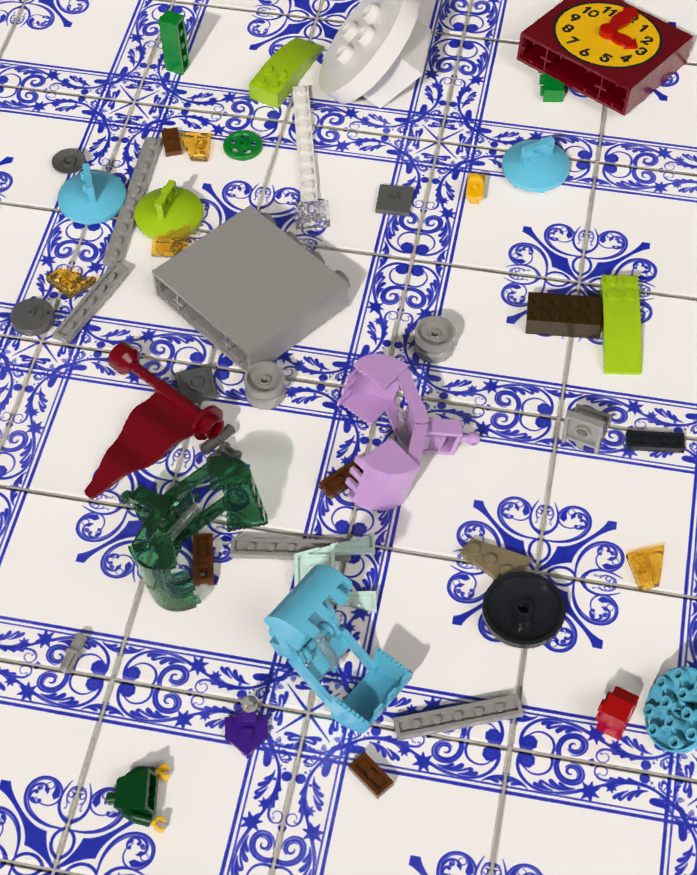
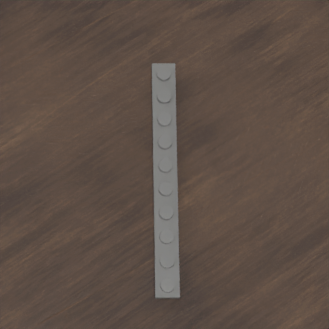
M145 137L126 192L125 203L120 209L103 258V266L110 267L114 261L120 264L123 262L135 226L134 210L139 200L146 194L162 146V139Z

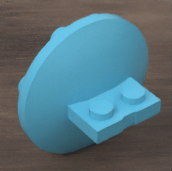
M549 136L541 140H525L512 145L503 156L502 171L506 179L515 188L545 193L564 183L569 175L570 161L567 154L554 144L555 139Z
M89 163L82 164L83 171L69 178L61 186L58 192L59 208L65 217L86 226L102 222L106 223L115 217L123 207L126 200L125 186L117 176L105 171H90Z
M681 666L667 671L657 678L647 697L646 705L643 709L646 729L652 741L665 751L683 754L697 749L696 668Z

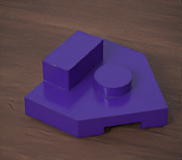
M256 712L235 713V717H225V740L237 748L247 759L261 743L263 744L269 738L268 715H257Z

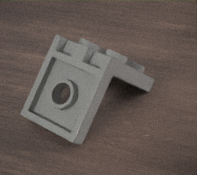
M576 404L574 411L568 410L565 415L561 442L565 443L567 439L576 442L577 448L583 449L584 446L594 448V453L598 454L613 415Z

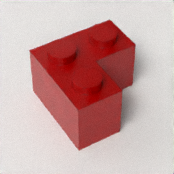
M615 686L613 692L608 691L605 700L602 699L597 710L598 713L595 720L598 721L596 730L620 741L637 707L639 696L618 686Z

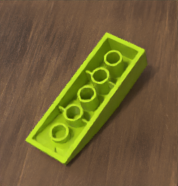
M298 37L289 41L272 55L249 83L250 99L279 109L292 92V87L299 83L323 52L324 47Z
M601 275L599 297H602L601 332L604 374L641 375L642 345L638 275Z

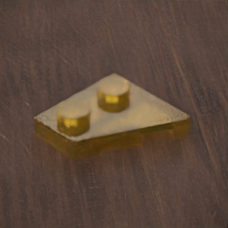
M179 132L180 140L190 160L208 162L212 140L211 133Z
M189 224L183 225L184 227L178 230H171L164 235L154 237L152 240L151 256L172 258L187 248L190 232Z
M58 268L46 276V281L71 299L96 283V278L93 276L90 279L81 277V273Z
M664 545L626 554L627 562L639 591L659 587Z

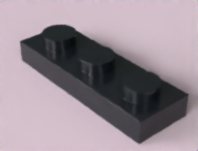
M626 430L625 447L626 450L684 453V433Z

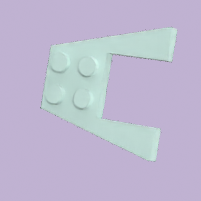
M370 533V535L363 537H354L341 543H332L330 546L317 547L295 553L294 587L315 565H326L335 569V555L375 554V533ZM376 591L349 592L347 596L349 600L344 606L377 613ZM328 597L331 603L337 604L334 600Z

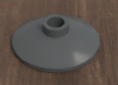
M74 148L60 150L52 158L53 168L62 174L75 173L83 168L82 164L86 162L85 155L80 150Z

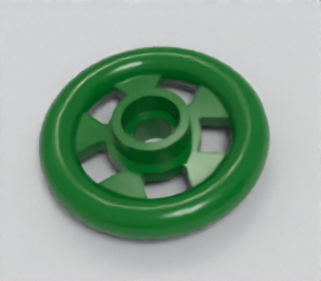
M247 130L231 133L223 143L225 154L238 161L255 158L263 148L261 138L256 133ZM251 142H256V146H251Z

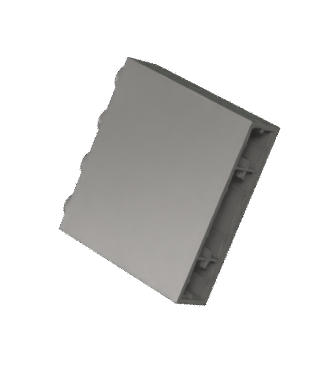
M251 205L152 270L155 295L244 372L254 363L274 361L348 307V288H350V282L347 276L340 270L334 272L325 265L324 259L317 251L312 250L309 252L301 246L299 239L294 233L290 231L285 233L277 227L275 220L270 214L266 212L261 214Z

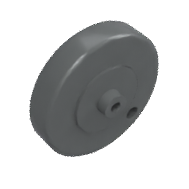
M29 298L19 302L12 309L10 319L14 330L19 334L37 336L47 332L53 326L55 313L52 305L46 300Z

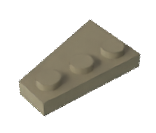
M474 538L460 551L461 557L494 580L508 573L525 571L533 559Z

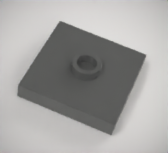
M380 184L375 213L409 217L414 187Z
M211 365L174 373L178 391L193 403L219 398Z

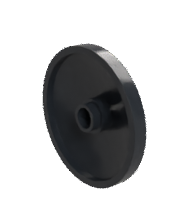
M524 571L508 573L496 579L485 592L482 603L483 620L490 633L506 645L523 649L536 648L554 639L563 626L566 614L564 598L559 589L547 578Z

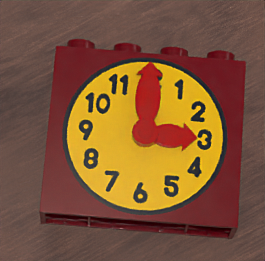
M563 0L521 32L516 60L541 73H546L575 91L625 116L687 63L694 36L621 0Z

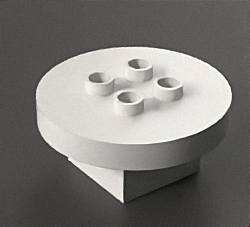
M362 0L340 27L327 50L319 74L320 89L341 104L350 103L364 96L381 108L422 76L431 29L417 19L420 0Z

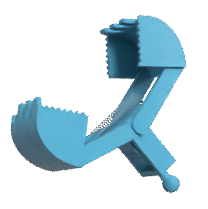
M315 565L263 620L270 627L268 633L272 639L269 643L279 656L289 659V664L330 709L331 717L355 732L365 733L412 679L413 672L409 671L408 668L378 647L375 649L373 661L348 630L340 627V621L328 597L343 607L349 600L347 596L353 586L352 581L332 567ZM350 649L369 672L342 702L335 695L332 697L319 681L329 670H332V672L337 671V662H340L343 654ZM312 660V662L307 667H305V664H308Z

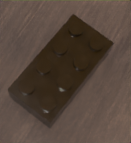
M528 292L525 334L599 339L602 297Z

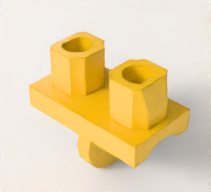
M468 173L466 199H469L470 204H479V200H483L485 174Z

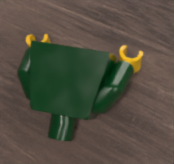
M162 764L158 769L155 766H135L125 776L119 777L116 780V790L106 794L107 804L114 805L115 809L121 812L123 818L134 824L145 827L151 825L154 826L156 832H164L165 829L158 827L156 824L159 822L166 824V819L164 817L152 819V816H156L158 780L164 782L169 780L170 774L161 773L169 772V766Z

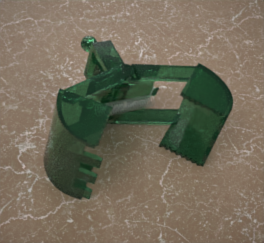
M231 456L210 457V461L170 488L163 495L141 485L134 492L125 490L120 495V499L124 504H132L139 521L143 523L133 543L128 546L129 552L153 600L160 607L174 612L187 611L196 608L197 604L202 603L199 595H194L193 591H196V588L190 580L188 571L183 570L173 574L170 571L175 569L178 564L176 557L182 548V542L225 511H227V532L268 524V515L249 466L244 461ZM210 477V489L214 491L222 489L224 496L200 513L201 508L196 503L199 500V493L192 494L191 490Z

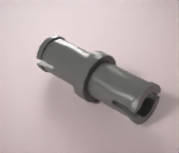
M227 424L218 437L208 439L200 444V450L205 455H208L209 452L236 433L234 427Z

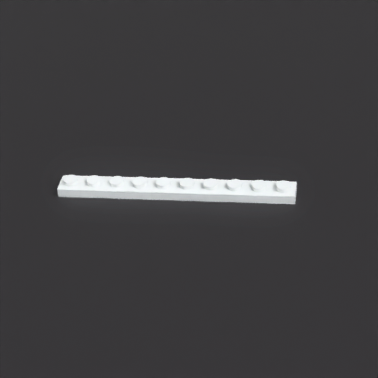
M293 86L301 210H318L309 86Z

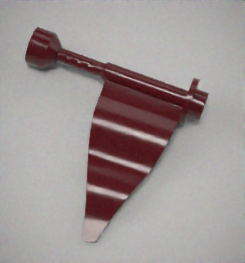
M121 342L112 349L108 357L109 366L121 375L133 372L154 388L155 393L132 410L120 435L106 451L94 478L85 489V495L90 499H94L107 491L124 476L154 465L173 446L191 436L197 440L215 439L224 428L223 412L218 406L210 405L201 409L165 380L159 379L140 364V352L128 342Z

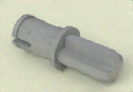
M76 633L70 647L66 648V655L59 667L63 673H71L77 659L81 657V650L87 641L85 635Z
M248 695L241 699V707L245 712L251 713L258 710L259 703L254 696Z

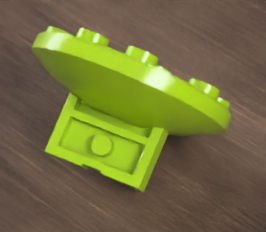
M170 179L163 188L155 189L144 195L134 210L135 223L140 232L148 238L165 243L193 234L200 226L204 215L200 199L191 191L176 187V181Z

